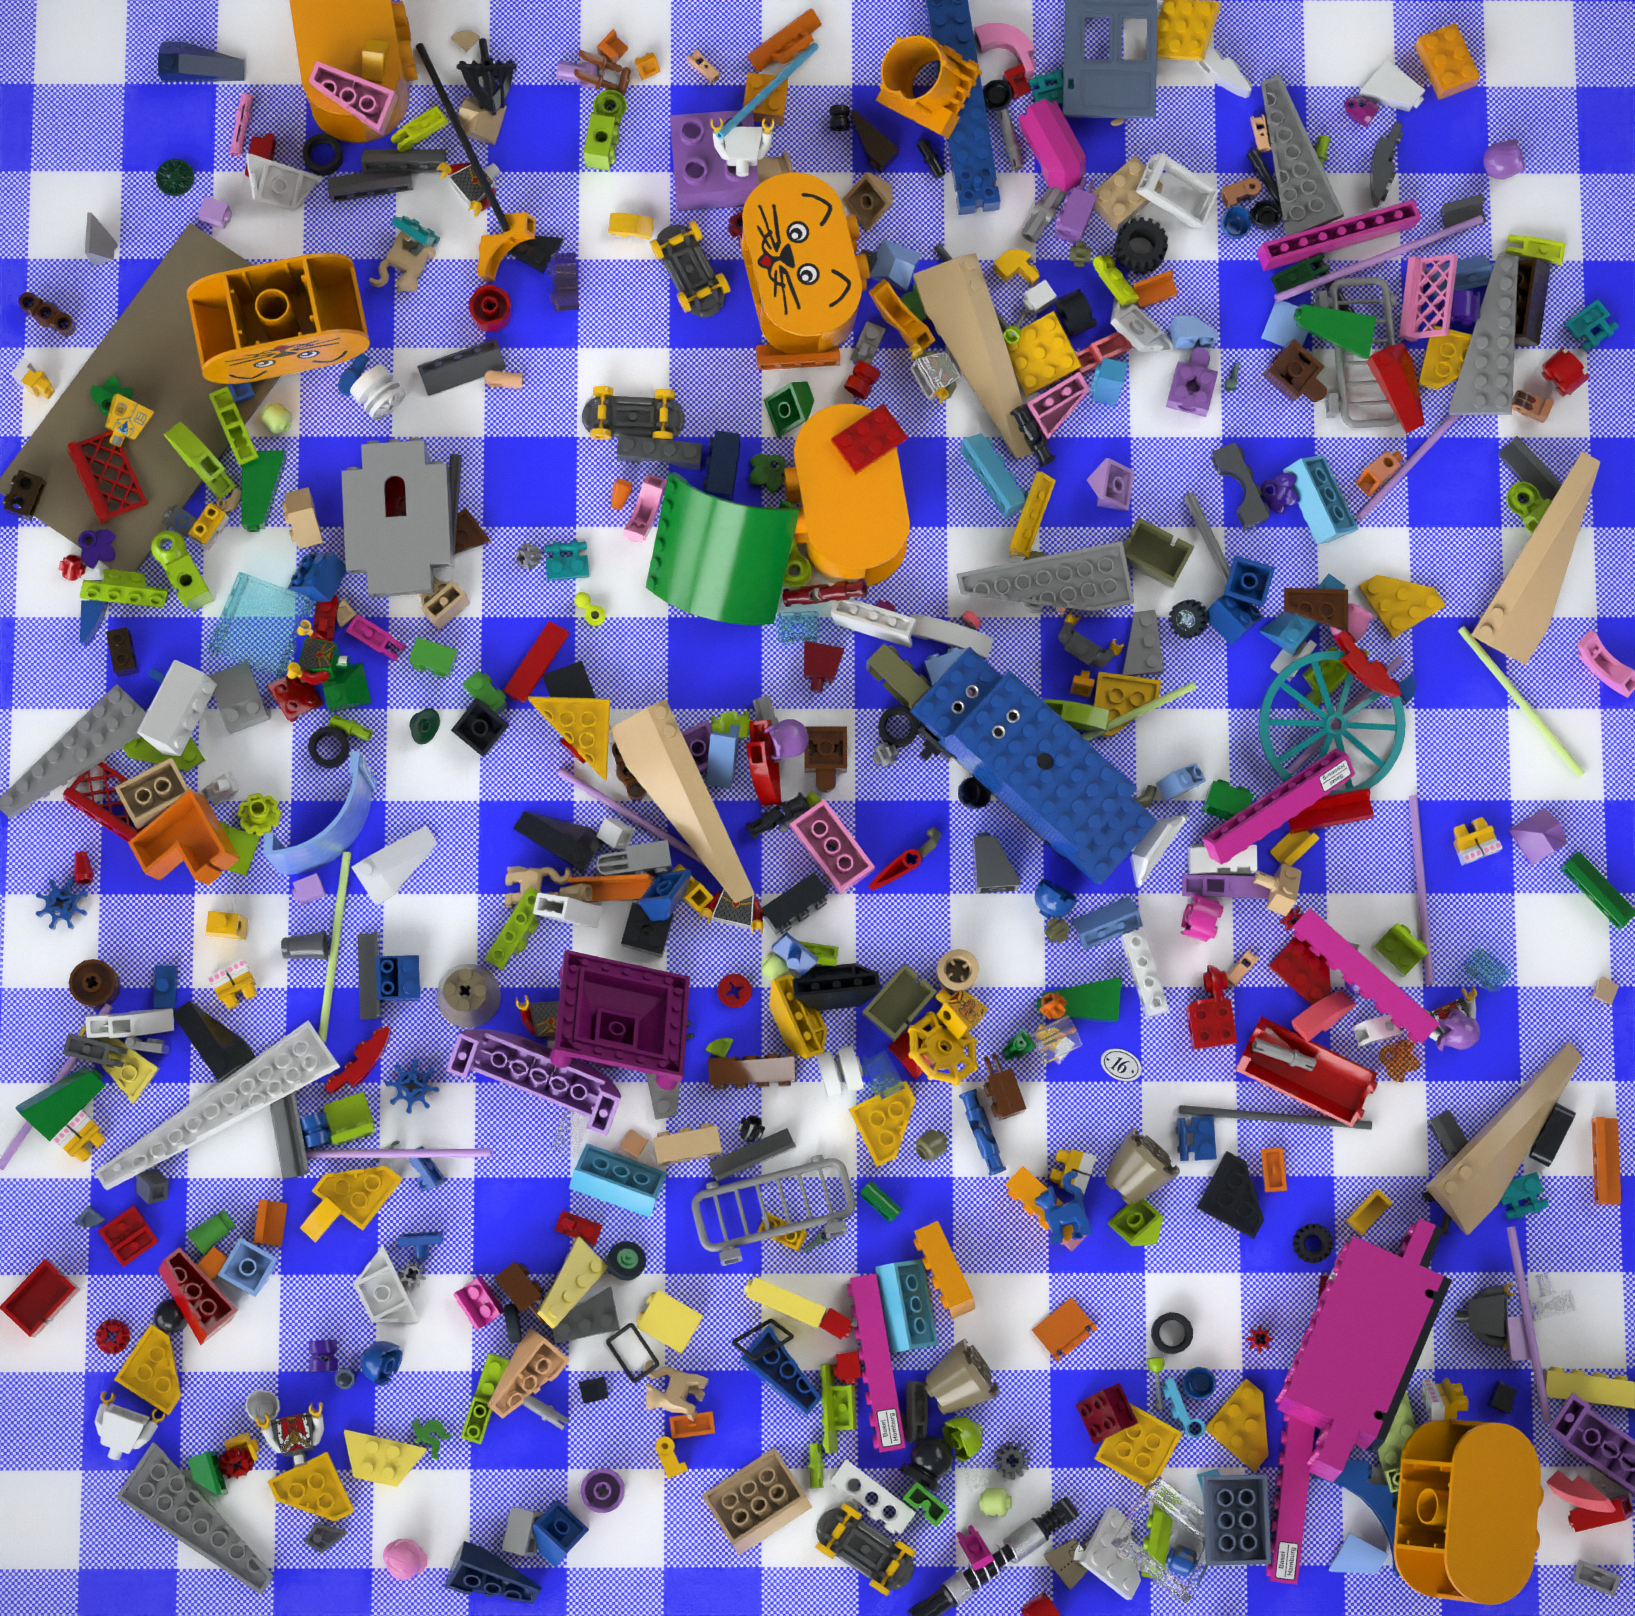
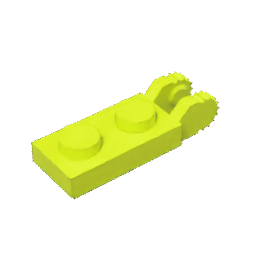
M434 106L392 134L391 141L393 144H398L397 149L399 152H405L411 149L413 144L415 145L449 124L448 119L438 106Z
M1510 234L1507 237L1508 242L1523 244L1522 249L1506 247L1505 253L1507 255H1518L1521 258L1527 259L1537 258L1542 262L1562 265L1566 243L1527 235L1524 237Z
M1108 254L1093 258L1092 263L1095 270L1121 306L1136 303L1139 297L1135 293L1134 288L1123 277L1122 272L1115 267L1114 259Z

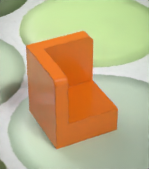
M612 29L597 45V51L602 58L605 55L608 56L607 60L617 63L628 51V46L617 38L616 31Z
M213 1247L197 1266L209 1279L216 1281L228 1257L217 1247Z

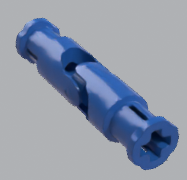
M973 1089L960 1094L959 1098L963 1100L966 1108L965 1114L976 1139L982 1159H985L988 1166V1175L993 1176L1007 1169L1003 1166L999 1156L1001 1152L992 1133L984 1107L979 1103L976 1095L977 1089ZM979 1122L982 1124L983 1128L979 1129Z

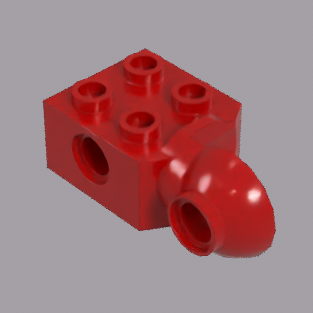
M1208 964L1207 972L1203 973L1205 991L1206 993L1210 992L1211 998L1194 1001L1185 1008L1192 1050L1237 1043L1231 1000L1224 997L1223 991L1228 989L1226 971H1220L1217 967Z

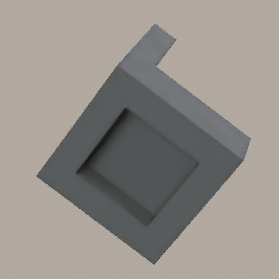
M157 1169L137 1174L136 1193L148 1205L168 1200L169 1180Z

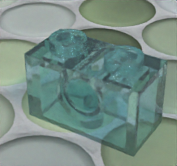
M819 611L776 613L778 642H782L784 645H791L795 641H803L805 643V641L816 642V640H820ZM800 624L804 627V630L796 633L792 627Z

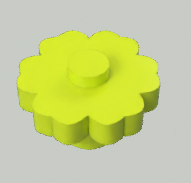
M261 793L248 795L247 802H241L237 811V815L241 819V828L248 834L256 832L258 836L271 833L272 827L279 826L281 819L278 802L271 795L265 797Z

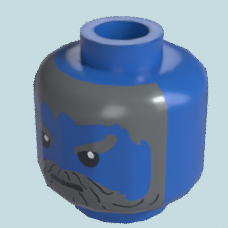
M1179 1544L1175 1548L1171 1547L1166 1558V1564H1168V1569L1171 1572L1188 1577L1191 1572L1196 1573L1200 1560L1196 1559L1197 1552Z

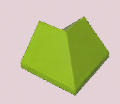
M1142 1199L1138 1203L1132 1202L1130 1205L1127 1204L1107 1224L1131 1246L1153 1245L1158 1242L1164 1217L1145 1199Z

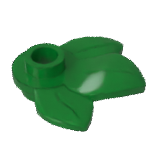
M111 376L104 383L103 387L93 385L90 393L92 400L99 405L100 412L105 416L109 414L106 406L112 403L114 394H120L130 400L133 396L132 387L122 388L115 376Z

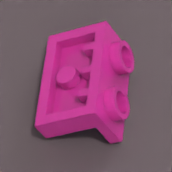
M481 1275L453 1294L458 1305L463 1309L476 1330L486 1326L504 1313L501 1304Z

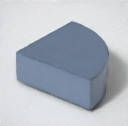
M88 1205L74 1223L89 1228L102 1224L106 1219Z

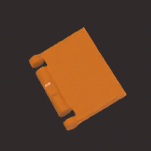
M1071 1297L1033 1328L1032 1332L1054 1359L1059 1362L1061 1358L1056 1353L1059 1349L1065 1356L1068 1355L1090 1336L1089 1332L1085 1329L1088 1325L1094 1332L1098 1328Z

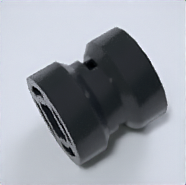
M847 105L831 106L829 108V115L832 117L830 129L833 131L849 130L850 121L848 116L850 115V107Z

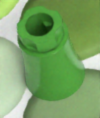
M223 1209L217 1215L214 1214L202 1224L185 1233L202 1255L205 1256L236 1225Z

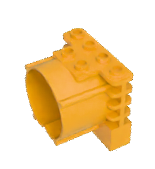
M921 34L903 39L897 37L895 39L896 43L888 50L882 62L881 91L876 101L949 139L960 119V116L957 114L961 108H964V101L967 97H970L971 94L969 92L972 86H976L977 82L975 81L978 75H982L983 71L978 68V63L971 59H968L967 62L962 60L963 56L955 52L954 49L939 44L938 41L931 37H925ZM940 61V73L934 86L923 96L915 98L913 83L917 73L925 65Z

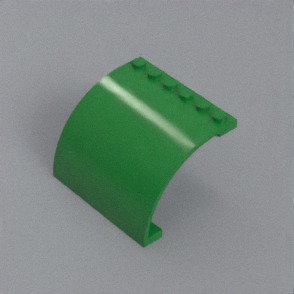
M676 472L669 473L645 588L670 605L703 618L741 625L774 624L800 509L787 500L780 501L779 508L756 507L728 501L688 484V480Z

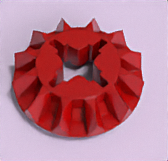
M729 974L720 981L717 992L720 1001L725 1006L737 1008L742 1007L749 1001L752 989L750 982L744 976ZM730 983H732V985H734L735 988H740L743 986V988H741V990L738 991L739 999H737V997H735L734 994H729L726 996V994H728V992L731 991Z
M109 1319L102 1322L96 1329L95 1340L97 1347L107 1354L122 1352L130 1341L129 1328L124 1322L117 1319ZM107 1329L112 1333L120 1331L115 1337L118 1344L112 1340L105 1342L109 1337Z
M244 1448L229 1449L219 1459V1469L222 1475H226L228 1479L235 1477L238 1480L239 1476H247V1473L253 1470L254 1460L250 1451ZM238 1461H240L241 1466L237 1465L235 1468H233L232 1463L236 1464Z

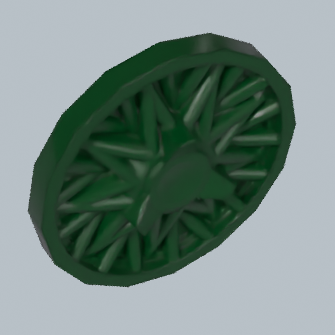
M181 159L167 160L156 171L157 186L163 193L169 196L177 197L184 195L194 184L195 175L192 167Z

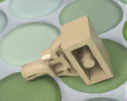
M434 576V593L417 595L421 598V609L425 617L438 630H441L471 603L467 594L453 580L447 583L439 581Z

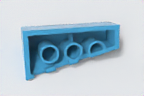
M1104 357L1101 364L1097 363L1089 394H1093L1091 401L1116 406L1124 383L1128 363Z
M1328 573L1321 584L1315 589H1345L1346 585ZM1285 611L1259 632L1294 656L1319 623Z

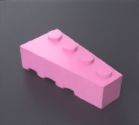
M316 61L309 78L311 85L383 136L398 100L396 92Z

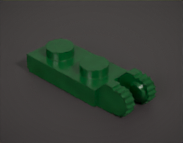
M1320 253L1310 259H1305L1272 276L1270 279L1277 293L1317 278L1316 276L1331 269L1329 264L1323 265L1314 271L1311 265L1322 261L1325 258L1324 254Z

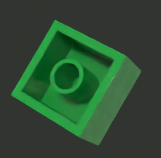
M1221 779L1213 780L1208 788L1201 812L1229 820L1251 805L1254 794L1250 793V790L1245 787L1238 786V788L1229 786L1230 783Z

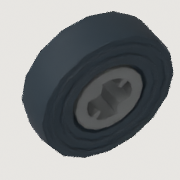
M514 1303L504 1305V1315L510 1343L521 1342L522 1333L518 1309Z

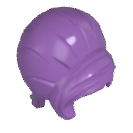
M1518 139L1498 142L1488 147L1483 157L1484 168L1488 175L1498 180H1504L1524 172L1525 164L1521 149L1517 144L1519 143Z
M785 719L764 730V733L770 732L774 742L776 753L771 755L773 759L795 758L805 751L809 743L806 727L795 719Z
M1453 1008L1446 1019H1438L1439 1026L1445 1030L1443 1034L1437 1037L1436 1041L1437 1048L1440 1051H1443L1444 1046L1466 1050L1478 1042L1480 1038L1478 1022L1474 1018L1465 1016L1462 1011Z

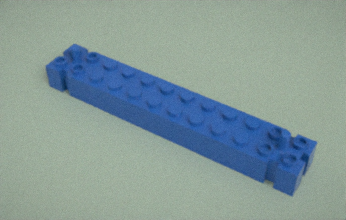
M926 0L925 9L930 37L938 41L939 44L954 49L955 52L963 56L962 60L967 62L968 59H971L978 63L968 0ZM935 61V72L938 79L941 63L940 61ZM978 75L975 81L977 82L976 86H972L969 92L971 94L970 97H967L963 103L965 105L964 108H961L957 114L960 116V119L949 139L946 138L954 190L957 192L958 215L973 214L976 208L981 207L983 212L999 210L1001 203L999 188L996 186L997 176L980 75Z

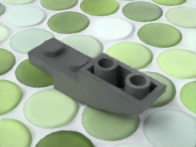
M1398 122L1394 123L1388 139L1379 138L1373 153L1370 167V191L1373 205L1378 207L1380 201H1385L1389 192L1386 186L1388 182L1392 184L1396 172L1393 171L1395 163H1392L1396 153L1393 147L1395 143H1400L1403 132H1400L1403 124Z

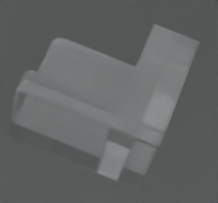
M979 1459L959 1467L970 1492L991 1483Z

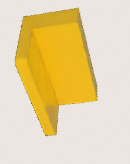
M1308 831L1293 834L1289 832L1270 850V854L1280 864L1284 863L1292 866L1320 838L1314 832L1312 834Z

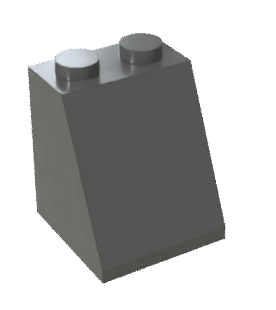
M987 832L978 833L977 837H974L972 841L975 894L1018 891L1021 885L1020 879L996 836H990V833Z

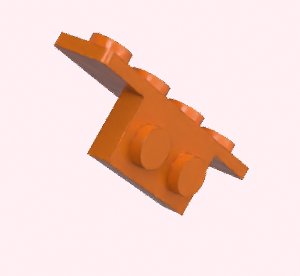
M810 8L751 51L747 57L757 72H760L773 61L780 64L788 63L795 54L806 50L810 46L809 44L814 41L811 33L818 29L822 23L815 11Z

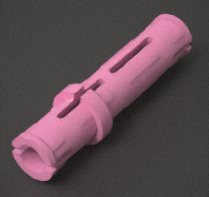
M241 93L240 95L241 98L238 110L235 112L236 122L229 150L230 155L237 157L242 156L248 121L251 120L252 116L250 111L254 96L247 93Z

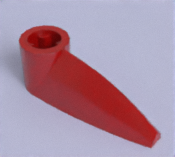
M909 849L898 856L868 885L871 891L889 884L911 870L918 869L922 863L920 853L917 850ZM909 855H911L912 857H918L917 859H915V864H908L906 862L908 860L907 857Z

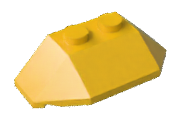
M787 974L771 980L769 1008L786 1047L804 1059H808L817 1054L824 1053L827 1028L820 1011L795 999L794 977L791 974Z

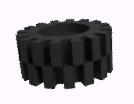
M1307 1224L1296 1231L1292 1246H1294V1253L1298 1255L1299 1259L1306 1263H1318L1325 1260L1331 1254L1333 1237L1331 1238V1233L1325 1229L1326 1227L1319 1224ZM1309 1235H1315L1321 1241V1247L1316 1252H1311L1305 1247V1239Z

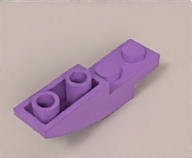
M1182 875V896L1187 897L1197 894L1203 897L1268 899L1269 889L1253 883L1254 876Z

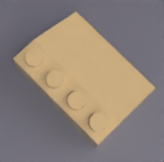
M775 1447L701 1495L739 1556L813 1507Z

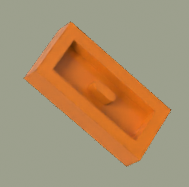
M1283 1147L1261 1149L1265 1193L1287 1191Z
M713 1411L697 1413L694 1421L689 1420L687 1415L669 1417L672 1439L715 1433Z

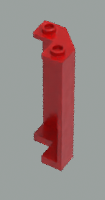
M1261 1016L1249 1037L1250 1040L1245 1050H1243L1235 1070L1350 1127H1353L1356 1120L1360 1122L1365 1112L1362 1109L1364 1101L1369 1093H1374L1378 1082H1375L1377 1072L1311 1040L1307 1042L1301 1035ZM1255 1038H1259L1286 1049H1296L1303 1055L1316 1058V1065L1312 1067V1071L1296 1065L1292 1067L1285 1061L1252 1051V1044L1256 1042Z

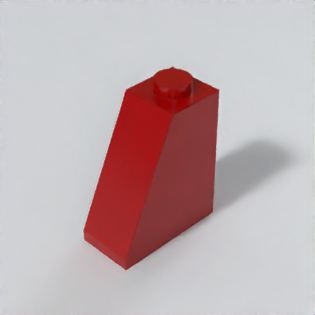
M1628 1493L1609 1498L1616 1509L1614 1512H1598L1581 1507L1571 1509L1569 1511L1570 1515H1568L1571 1528H1574L1576 1533L1626 1521L1634 1515Z

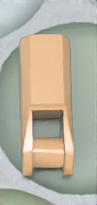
M694 49V53L691 56H687L686 60L711 84L715 83L720 78L721 73L699 50ZM699 59L702 61L700 65L696 63Z
M1264 114L1257 118L1251 116L1250 122L1258 152L1270 151L1271 144ZM1262 125L1263 129H1257L1256 126Z
M488 371L485 374V381L489 387L522 389L523 373Z
M1250 949L1244 953L1227 973V980L1234 987L1237 986L1260 958L1250 953ZM1244 958L1250 963L1248 968L1241 963Z

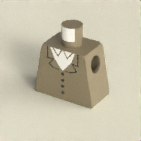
M1090 1537L1081 1545L1073 1538L1043 1555L1069 1590L1088 1571L1079 1561L1091 1540Z

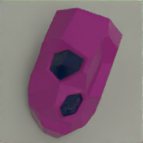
M1351 97L1344 103L1349 117L1365 127H1368L1380 108L1371 100L1363 97Z

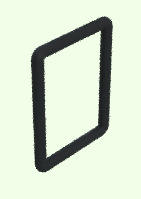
M768 1319L735 1338L732 1344L749 1358L756 1361L791 1341L794 1335L774 1319ZM769 1323H772L789 1336L757 1356H754L737 1343Z
M633 1323L627 1324L606 1340L607 1346L633 1383H637L660 1365L658 1359ZM629 1328H632L655 1363L636 1378L633 1377L611 1344V1341Z

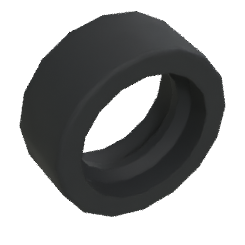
M329 134L313 135L303 146L304 162L308 169L316 175L326 176L333 174L342 164L343 153L341 146L336 138ZM320 144H328L335 151L333 161L323 166L315 164L311 160L312 149Z
M894 706L882 714L878 730L883 742H888L889 746L894 744L896 748H901L914 741L919 725L918 720L909 712L910 709L903 706ZM894 715L905 716L911 724L910 733L903 739L892 738L886 731V723Z
M327 726L318 729L312 734L309 739L308 750L316 764L323 768L331 769L340 766L346 761L349 756L350 746L348 739L342 731L335 727ZM328 735L338 738L342 746L340 754L331 760L320 757L316 749L319 740Z
M1169 1312L1159 1316L1154 1321L1151 1328V1338L1154 1345L1160 1351L1167 1354H1177L1190 1346L1193 1339V1328L1191 1322L1184 1315ZM1175 1320L1183 1326L1185 1337L1179 1345L1168 1346L1161 1340L1159 1331L1162 1324L1166 1321Z

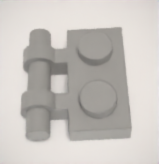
M129 1036L125 1040V1045L129 1049L169 1055L170 1046L164 1045L162 1040L148 1038L147 1042H142L140 1038Z

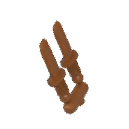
M579 50L578 55L583 60L601 66L600 70L602 71L607 68L617 73L621 72L618 86L604 80L601 74L597 77L575 69L574 75L577 78L596 85L595 89L600 90V87L618 91L622 95L626 93L630 82V68L624 67L622 69L621 65L607 60L608 56L604 55L602 58Z

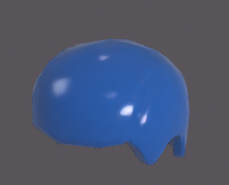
M1237 205L1228 208L1220 222L1223 233L1230 239H1242L1248 235L1252 226L1249 210Z
M1204 1367L1190 1369L1182 1381L1185 1393L1196 1400L1209 1398L1214 1393L1217 1383L1214 1374Z

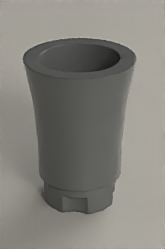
M326 931L284 937L281 940L282 956L284 959L327 960L329 943Z

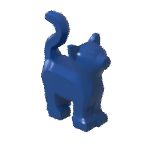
M1075 1171L1067 1172L1062 1178V1185L1065 1190L1075 1196L1073 1201L1057 1206V1196L1052 1186H1049L1048 1190L1041 1192L1035 1198V1204L1040 1206L1045 1212L1046 1222L1053 1234L1050 1237V1243L1053 1245L1063 1243V1227L1073 1226V1240L1082 1239L1083 1235H1092L1090 1221L1085 1214L1083 1192L1079 1187L1071 1184V1180L1078 1176V1173Z

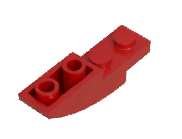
M1344 630L1333 637L1345 654L1339 659L1340 662L1355 678L1382 695L1395 698L1402 694L1397 681L1393 678L1391 679L1386 673V666L1382 662H1378L1377 659L1369 663L1367 661L1368 656L1362 649H1358L1355 644V638L1351 633Z
M772 720L750 721V742L746 743L750 774L761 806L778 805L781 803L779 762H774L771 756L774 754V748L770 732L764 733V730L772 725Z
M388 1026L385 1028L379 1027L372 1033L373 1037L370 1040L361 1041L355 1047L356 1051L353 1052L358 1060L356 1062L354 1060L350 1061L343 1067L345 1070L341 1074L337 1075L336 1073L326 1081L328 1084L324 1087L331 1095L348 1082L353 1088L357 1087L372 1072L389 1043L392 1031Z

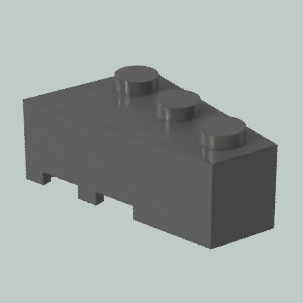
M608 1287L571 1309L560 1323L552 1329L555 1343L559 1344L619 1331L620 1325L612 1287Z

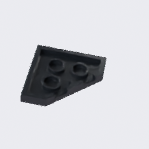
M1226 1151L1196 1209L1255 1239L1264 1222V1217L1249 1175V1169L1245 1160Z

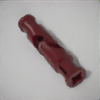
M865 579L851 583L842 581L832 586L818 584L802 586L796 590L786 588L783 590L782 597L786 607H791L792 604L810 605L825 603L830 600H849L851 597L858 596L866 598L868 587ZM815 588H819L818 597L820 599L815 596Z

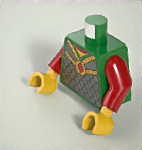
M302 620L297 632L301 636L309 635V637H305L299 663L291 662L288 665V678L294 679L298 676L301 682H307L312 685L334 680L338 668H349L350 657L341 656L336 643L317 630H311V623L308 620Z

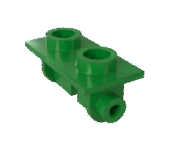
M1022 1029L1007 1041L1009 1045L1002 1050V1056L1006 1060H1010L1015 1056L1018 1060L1035 1047L1032 1037Z

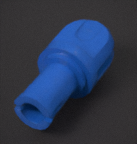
M362 353L355 358L351 368H345L338 381V390L341 394L351 396V387L362 376V372L370 357Z

